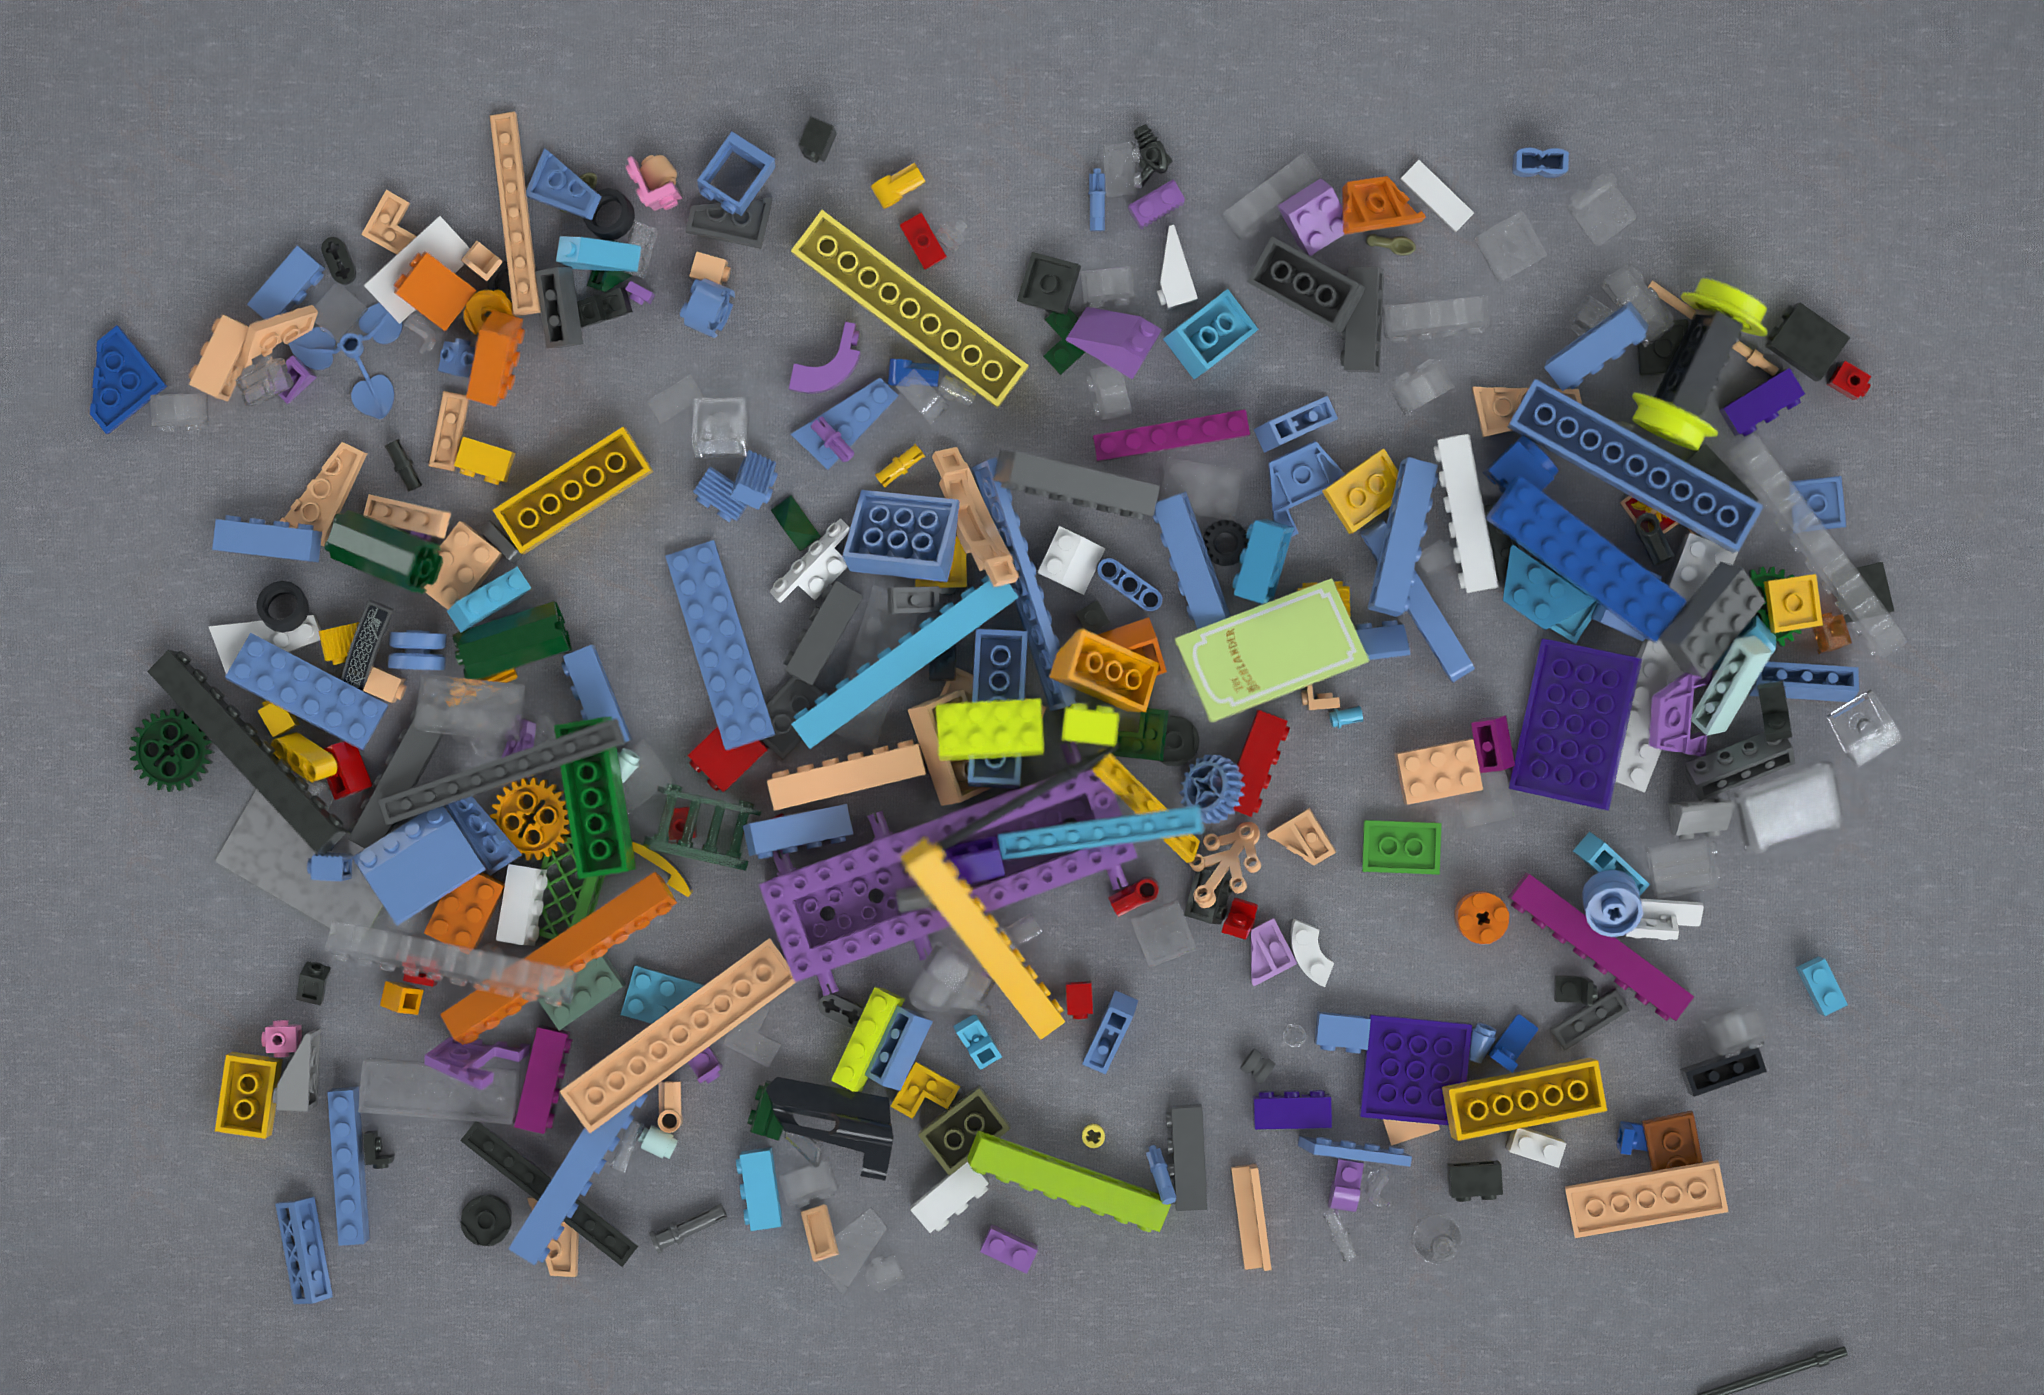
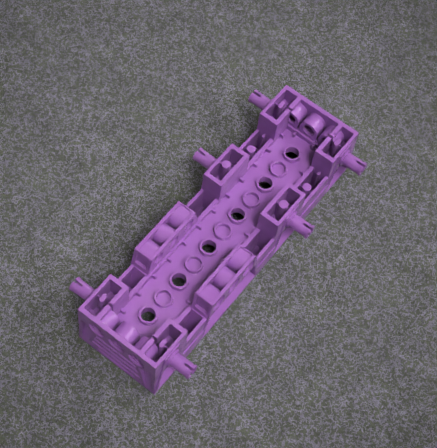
M1076 741L1069 742L1072 753H1070L1067 743L1060 745L1068 765H1074L1082 759ZM1091 767L1079 773L1076 779L1071 778L1072 780L1056 786L952 846L996 836L999 847L997 835L999 833L1062 825L1063 821L1068 817L1075 818L1077 822L1119 817L1122 816L1114 792L1092 771ZM1048 779L1026 787L1010 790L947 813L933 821L896 833L889 831L883 810L876 812L879 823H877L873 813L867 816L875 835L873 841L854 850L806 867H793L789 854H783L782 850H780L781 858L779 851H773V858L779 873H777L776 877L763 882L759 886L794 982L817 975L823 996L829 995L830 990L827 983L832 993L839 991L831 969L910 940L914 941L920 961L927 958L923 948L926 949L929 958L935 956L927 934L949 927L951 924L940 911H932L929 908L899 913L896 889L919 886V883L906 868L900 855L924 838L931 845L937 844L938 841ZM1129 842L1002 860L1005 876L994 880L972 883L969 885L972 890L969 894L972 898L977 896L986 908L983 910V913H987L1105 869L1112 884V889L1116 890L1119 889L1117 877L1122 887L1129 885L1121 863L1137 858L1133 843ZM874 888L882 890L884 894L883 900L879 903H874L869 898V892ZM831 906L835 910V917L832 920L827 921L821 917L820 912L823 907Z

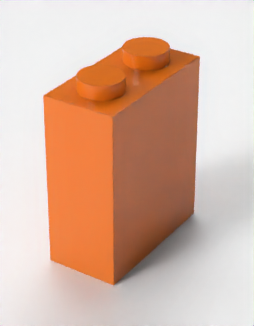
M425 251L422 255L417 253L409 264L412 269L407 275L402 273L393 286L396 287L394 293L442 330L446 331L477 290Z

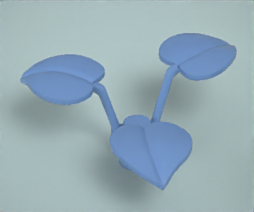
M380 303L366 309L359 319V328L368 334L366 336L361 334L357 336L353 333L345 334L334 349L336 345L334 335L326 328L314 327L310 332L289 343L294 356L306 367L314 370H323L330 367L333 362L332 354H337L342 349L347 357L355 358L366 380L358 382L353 387L351 393L352 402L357 410L377 419H383L390 412L394 402L392 383L381 374L370 379L359 357L364 351L362 341L370 340L373 337L379 344H388L395 341L402 332L403 321L399 324Z

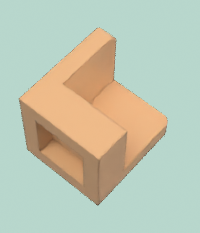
M478 241L473 244L461 259L463 263L486 281L490 279L503 262Z

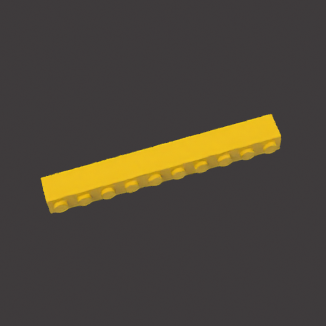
M924 838L900 855L903 863L1040 1040L1065 1023L1061 1015L1064 1009L1056 998L1052 1001L1048 996L1051 992L1043 981L1039 984L1035 979L1038 976L1030 965L1024 966L1022 962L1025 959L1017 948L1013 950L1010 948L1009 945L1012 942L1004 931L1000 933L997 931L996 928L999 925L990 913L988 915L983 913V910L986 908L977 896L974 898L970 896L969 893L972 890L964 879L959 881L956 878V875L959 873L950 861L947 863L943 861L942 858L945 855L936 843L931 845Z

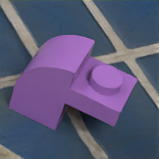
M1337 1159L1334 1181L1332 1180L1329 1208L1356 1212L1361 1192L1363 1162Z

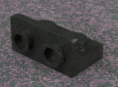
M1204 868L1200 872H1195L1184 916L1221 925L1227 915L1228 908L1226 904L1228 897L1233 892L1229 884L1232 876L1231 874H1225L1215 888V903L1209 908H1201L1194 899V892L1198 886L1205 885L1214 870ZM1207 892L1202 893L1200 897L1205 896Z

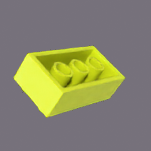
M1041 699L936 705L940 761L1044 755Z
M1072 703L1070 708H1065L1062 739L1115 745L1118 714L1113 713L1114 708L1096 706V711L1087 710V705Z

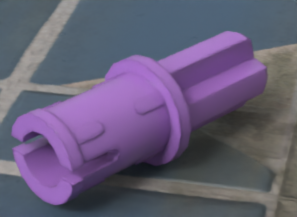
M819 417L818 420L816 419L812 423L811 429L825 442L824 446L826 448L829 447L842 462H848L854 456V451L841 438V433L836 432L824 417Z

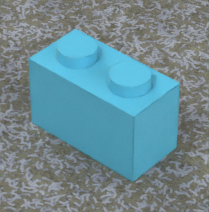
M1818 956L1796 967L1819 1014L1827 1016L1848 1005L1825 958Z

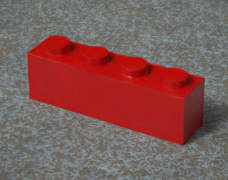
M1257 709L1237 762L1238 771L1244 775L1240 781L1245 786L1240 789V792L1244 794V796L1238 799L1240 806H1234V811L1252 817L1253 812L1258 814L1263 799L1259 798L1262 788L1267 790L1272 775L1268 774L1271 764L1276 766L1281 751L1277 750L1281 740L1285 742L1290 727L1286 726L1287 720Z

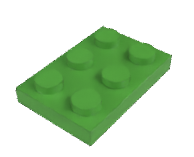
M1364 820L1362 872L1440 875L1442 823Z

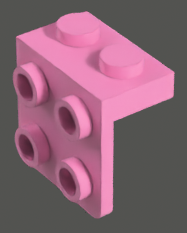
M632 156L627 158L629 165H626V169L630 178L634 180L635 184L638 183L640 186L636 191L642 204L644 203L646 207L650 206L654 211L660 208L668 210L678 205L677 201L682 199V196L672 182L654 191H650L641 174L638 162Z

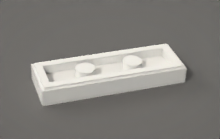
M1420 160L1400 179L1455 233L1474 214Z

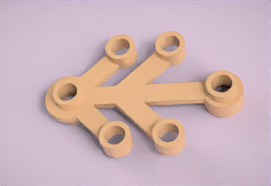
M1241 823L1235 832L1217 837L1215 834H1208L1205 836L1203 843L1209 851H1216L1220 846L1234 844L1230 850L1203 857L1200 854H1196L1194 861L1189 862L1191 868L1196 872L1219 864L1206 884L1198 886L1194 892V899L1201 908H1209L1215 903L1216 895L1214 890L1229 869L1232 876L1229 884L1235 893H1242L1246 890L1247 883L1242 876L1239 854L1244 848L1247 855L1244 860L1246 869L1251 873L1260 870L1261 862L1257 857L1255 844L1260 837V830L1255 823ZM1250 831L1248 835H1243L1245 832ZM1216 840L1213 845H1208L1210 841ZM1201 860L1199 865H1194L1196 861ZM1256 861L1254 866H1249L1251 862ZM1237 882H1242L1239 887H1234ZM1207 892L1205 896L1200 897L1202 893Z

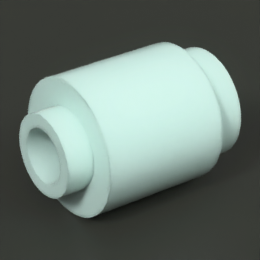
M651 1125L650 1129L644 1128L638 1142L642 1143L641 1149L662 1159L663 1157L670 1159L678 1140L673 1138L674 1135Z

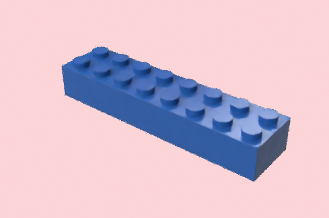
M1516 476L1485 518L1649 641L1655 643L1658 641L1659 637L1687 601L1523 477Z

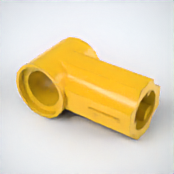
M914 162L892 176L887 175L870 187L883 209H886L900 201L905 194L926 183Z

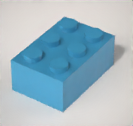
M1268 519L1255 520L1254 524H1250L1247 531V538L1250 539L1248 547L1243 549L1240 556L1242 568L1240 574L1237 573L1233 581L1234 595L1262 604L1274 601L1294 527Z

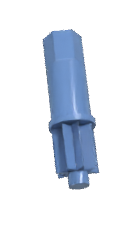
M1100 168L1093 169V174H1089L1090 231H1105V174H1101Z
M1151 1145L1148 1147L1150 1152H1146L1150 1171L1153 1173L1162 1204L1168 1205L1176 1201V1195L1167 1170L1168 1166L1165 1163L1161 1149H1157L1156 1145Z

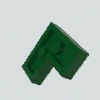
M1069 308L1067 315L1053 312L1045 319L1046 323L1057 333L1061 340L1043 357L1060 376L1086 353L1066 340L1079 319Z
M1147 708L1146 712H1141L1138 733L1116 732L1115 745L1120 743V746L1112 752V755L1163 762L1169 710Z

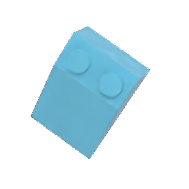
M1227 289L1164 337L1163 340L1191 377L1196 379L1259 329Z

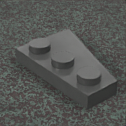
M763 198V200L752 201L742 216L735 212L734 214L728 213L721 207V203L691 206L686 233L762 249L773 200L772 198Z

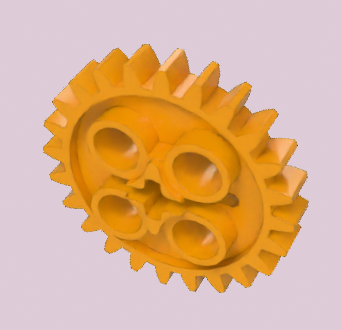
M526 777L521 779V785L517 781L512 782L513 789L508 786L504 787L503 790L506 795L498 794L496 796L500 804H492L497 813L490 815L491 818L496 819L497 823L495 824L522 854L518 858H521L525 853L527 861L532 860L533 854L537 860L542 859L543 853L547 857L552 856L551 848L559 851L561 848L558 842L567 843V839L563 834L571 833V830L566 827L569 824V819L567 818L568 811L565 808L566 800L562 801L561 799L564 791L556 793V784L547 787V779H543L538 784L537 777H533L530 784ZM526 794L533 798L531 808L527 807L523 802ZM541 800H545V804L538 810V812L535 814L533 818L536 822L529 824L526 830L524 831L523 837L520 838L519 833L526 827V825L530 821V817H528V815L534 814L537 811L541 803ZM546 809H550L554 813V820L552 822H548L544 817ZM512 815L519 819L517 829L513 828L509 823ZM532 830H536L540 834V841L538 843H534L530 838Z

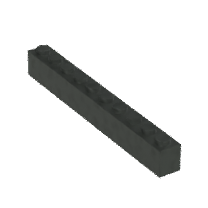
M167 650L147 672L316 853L327 854L347 833L342 827V820L335 814H330L324 808L326 806L325 802L317 795L313 796L307 790L309 786L302 778H296L291 773L292 767L285 760L277 758L274 754L275 749L268 742H262L257 736L258 731L248 722L245 723L240 718V711L223 700L224 694L206 682L207 676L201 670L194 669L190 665L191 659L184 652Z

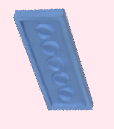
M252 633L248 636L225 676L226 680L364 751L388 708V704Z

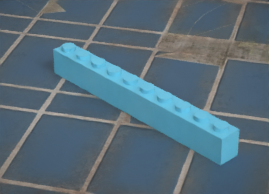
M987 575L981 580L983 582L981 587L975 590L972 586L960 596L963 600L954 605L953 602H950L939 610L942 614L935 620L929 617L919 625L921 628L919 632L914 635L911 632L907 633L898 640L900 645L897 648L891 650L888 647L877 655L879 661L871 666L868 662L856 671L858 676L850 681L848 677L835 686L837 688L835 693L829 696L826 692L814 701L817 706L808 711L807 708H804L793 716L796 721L792 723V726L808 748H813L1018 599V595L1010 584L993 587Z

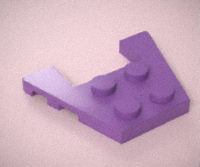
M1713 667L1704 678L1685 672L1652 697L1649 746L1700 757L1706 756L1707 735L1701 732L1690 735L1694 688L1711 683Z
M449 1037L425 1054V1065L483 1090L493 1082L494 1072L479 1069L481 1066H484L493 1057L519 1062L529 1055L530 1044L520 1043V1048L507 1047L508 1042L498 1041L494 1045L482 1044L483 1040L477 1039L472 1043L462 1045L454 1040L453 1037Z

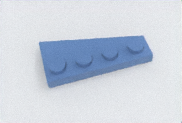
M879 378L819 417H824L836 432L841 433V438L851 447L899 395ZM817 417L791 435L829 470L839 460V457L829 447L826 448L824 446L825 442L811 429L812 423L819 419Z
M472 796L445 805L489 876L522 855Z
M1299 1136L1298 1141L1299 1147L1314 1155L1411 1166L1412 1156L1404 1153V1149L1400 1147L1389 1146L1387 1150L1380 1149V1146L1376 1144L1365 1143V1146L1356 1145V1142L1341 1140V1142H1336L1323 1137Z

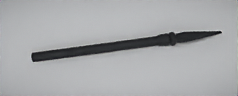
M1120 743L1087 756L1074 765H1067V769H1062L1055 776L938 841L937 845L944 851L1056 786L1072 780L1071 778L1076 779L1079 773L1090 769L1117 749Z

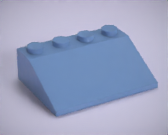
M861 490L843 552V559L849 571L947 582L954 557L959 500Z
M444 806L421 813L352 857L361 874L397 926L485 870Z

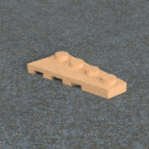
M1472 387L1483 438L1513 431L1507 426L1529 388ZM1555 389L1582 404L1579 389H1565L1564 391Z
M341 442L322 466V471L315 479L311 480L303 495L296 499L290 507L291 510L280 521L289 522V528L297 529L298 524L314 525V531L322 532L321 546H325L333 526L334 517L341 512L367 453Z

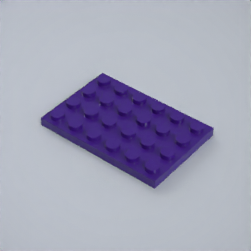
M1542 638L1509 789L1609 811L1642 659Z

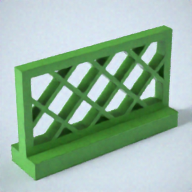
M565 835L563 836L567 839L565 844L569 852L558 857L555 850L551 848L554 860L550 862L551 856L547 857L544 855L541 869L548 870V867L556 863L562 874L561 877L551 882L546 873L548 882L545 889H550L555 901L543 906L542 914L548 925L539 929V936L554 939L559 935L554 927L556 924L566 920L570 928L595 912L605 875L584 878L582 886L574 889L568 876L576 873L577 868L566 873L560 860L569 855H572L575 861L574 849L571 845L573 844L572 838ZM564 879L571 892L559 898L553 885ZM573 895L577 903L576 909L568 914L561 901ZM557 904L563 917L552 922L546 909ZM550 928L552 933L547 932L546 930Z

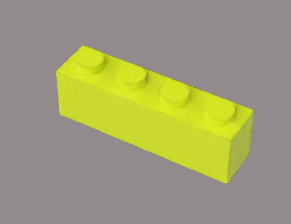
M874 987L831 1081L853 1092H861L868 1080V1077L865 1076L868 1066L897 1005L902 1007L905 998L885 988Z

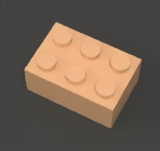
M222 315L221 319L217 318L212 326L211 332H213L210 341H206L201 349L200 355L202 358L198 365L193 366L189 374V379H191L189 385L215 398L229 401L244 370V367L239 363L249 326L225 315Z
M459 521L441 544V551L437 550L438 555L443 557V564L437 581L433 585L427 584L424 589H427L425 592L448 610L457 601L479 588L503 557V554L465 522Z
M1473 739L1394 753L1404 804L1409 805L1483 790Z

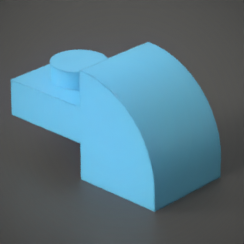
M976 1014L953 1026L980 1070L1002 1058L991 1035Z

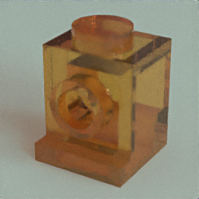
M1832 612L1823 614V625L1812 627L1819 647L1817 649L1818 654L1838 650L1852 644L1843 614L1833 616Z

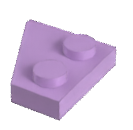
M1274 918L1251 930V982L1253 986H1256L1297 964Z

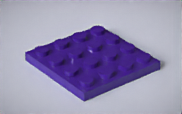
M1369 1014L1371 1022L1368 1050L1365 1053L1359 1116L1449 1126L1442 1087L1467 1082L1472 1024Z

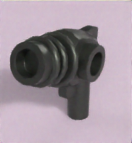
M1147 124L1133 131L1135 139L1138 140L1137 143L1140 144L1138 148L1142 149L1140 153L1143 159L1139 161V165L1143 171L1135 179L1136 183L1142 187L1154 172L1159 174L1165 173L1168 166L1173 162L1172 158L1166 153L1161 141H1157L1158 137L1154 136V133H1150L1152 129L1148 128Z

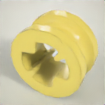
M1089 1124L1082 1131V1139L1086 1146L1097 1148L1103 1144L1105 1133L1101 1126ZM1093 1129L1094 1132H1100L1101 1136H1098L1099 1141L1094 1143L1092 1139L1089 1141L1086 1139V1136H1089V1130Z

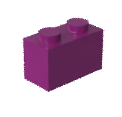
M1506 715L1482 718L1472 722L1471 727L1480 773L1503 771L1515 766Z

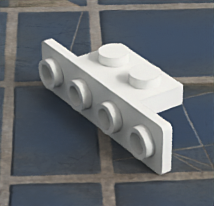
M842 519L831 524L821 539L815 541L809 547L808 552L792 564L787 574L774 583L770 593L779 603L798 585L811 598L816 600L825 591L828 584H831L847 568L843 556L835 549L850 531V527Z
M1641 899L1643 909L1641 921L1626 936L1678 940V925L1700 926L1704 908L1703 903Z

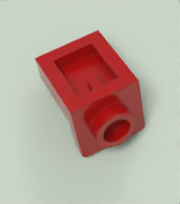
M1234 898L1230 913L1223 924L1222 933L1246 940L1254 926L1258 905Z

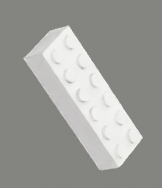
M1465 434L1438 440V446H1434L1436 461L1442 462L1443 471L1439 472L1441 487H1447L1448 497H1444L1446 512H1451L1453 522L1449 523L1451 538L1456 537L1458 547L1453 549L1456 563H1461L1463 573L1458 574L1461 589L1466 588L1467 593L1499 587L1470 435Z

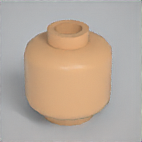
M650 155L642 161L640 171L650 191H654L671 182L674 185L676 184L677 171L665 156Z

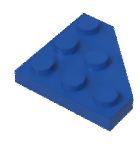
M118 325L99 339L96 346L97 360L96 367H94L92 386L94 389L92 404L90 405V415L106 434H110L168 386Z

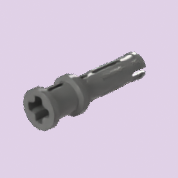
M719 1204L678 1224L677 1222H671L669 1227L656 1233L652 1231L649 1234L656 1251L661 1253L664 1248L675 1243L681 1244L684 1238L726 1220L728 1217L722 1204Z

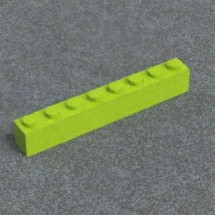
M981 1131L977 1132L967 1157L969 1166L976 1173L985 1175L987 1172L996 1175L995 1178L1002 1182L1009 1183L1013 1181L1019 1183V1186L1025 1190L1033 1191L1036 1189L1042 1191L1043 1195L1056 1200L1059 1197L1065 1199L1071 1206L1080 1208L1082 1205L1090 1208V1211L1097 1215L1104 1216L1108 1214L1114 1216L1116 1221L1123 1224H1128V1222L1137 1224L1139 1229L1146 1232H1151L1152 1230L1161 1231L1171 1204H1162L1159 1193Z

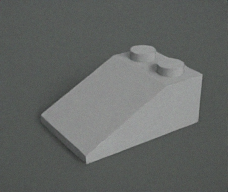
M1713 798L1702 801L1668 803L1671 833L1679 835V839L1695 838L1694 833L1705 832V836L1720 835V830L1728 829L1734 809V801Z
M316 1028L305 1034L282 1075L277 1088H274L273 1103H277L276 1110L308 1112L318 1105L321 1029Z

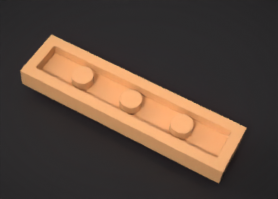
M368 494L364 515L391 526L440 538H445L451 514Z

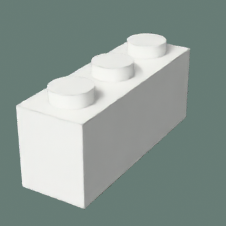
M508 864L497 929V941L535 946V941L539 936V916L543 911V891L548 882L546 869Z
M967 1162L953 1174L943 1178L911 1205L910 1210L929 1233L935 1229L939 1232L949 1223L947 1219L952 1214L956 1213L958 1216L969 1206L967 1202L975 1196L978 1199L988 1190L986 1186L989 1184V1179L986 1175L974 1172Z

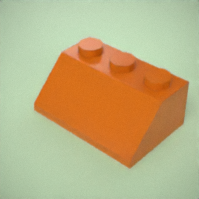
M1149 617L1097 634L1101 638L1160 663L1157 675L1167 672Z

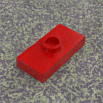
M922 212L899 225L924 270L947 258Z

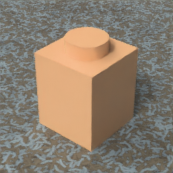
M696 251L689 277L694 280L706 278L722 285L723 282L727 283L731 268L727 267V260Z
M373 667L363 691L388 702L396 703L397 699H402L407 686L403 685L406 679L379 667Z

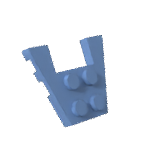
M1316 441L1268 462L1273 521L1294 527L1292 536L1299 534L1290 515L1289 508L1322 494V490L1345 475Z

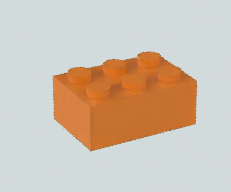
M494 310L482 325L469 380L467 399L496 407L501 399L505 400L508 389L512 390L515 382V375L512 374L513 366L516 367L520 358V352H517L518 343H522L525 335V329L522 328V318Z
M484 872L471 878L440 898L424 934L469 956L474 954L503 896L505 883Z

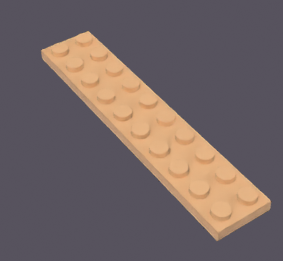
M769 938L560 1091L561 1095L588 1132L592 1133L794 985L796 982H794L787 961Z

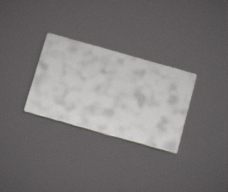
M256 789L216 858V862L354 943L361 944L383 905L361 874L354 860L351 879L345 881L311 880V874L307 873V862L309 858H312L317 853ZM347 832L334 845L332 851L328 852L351 853L355 856L363 851L364 848L348 840L351 834Z

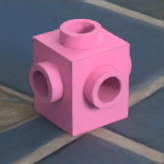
M289 1020L273 1021V1025L265 1027V1032H262V1046L266 1047V1053H274V1057H289V1052H296L302 1042V1024L289 1025Z

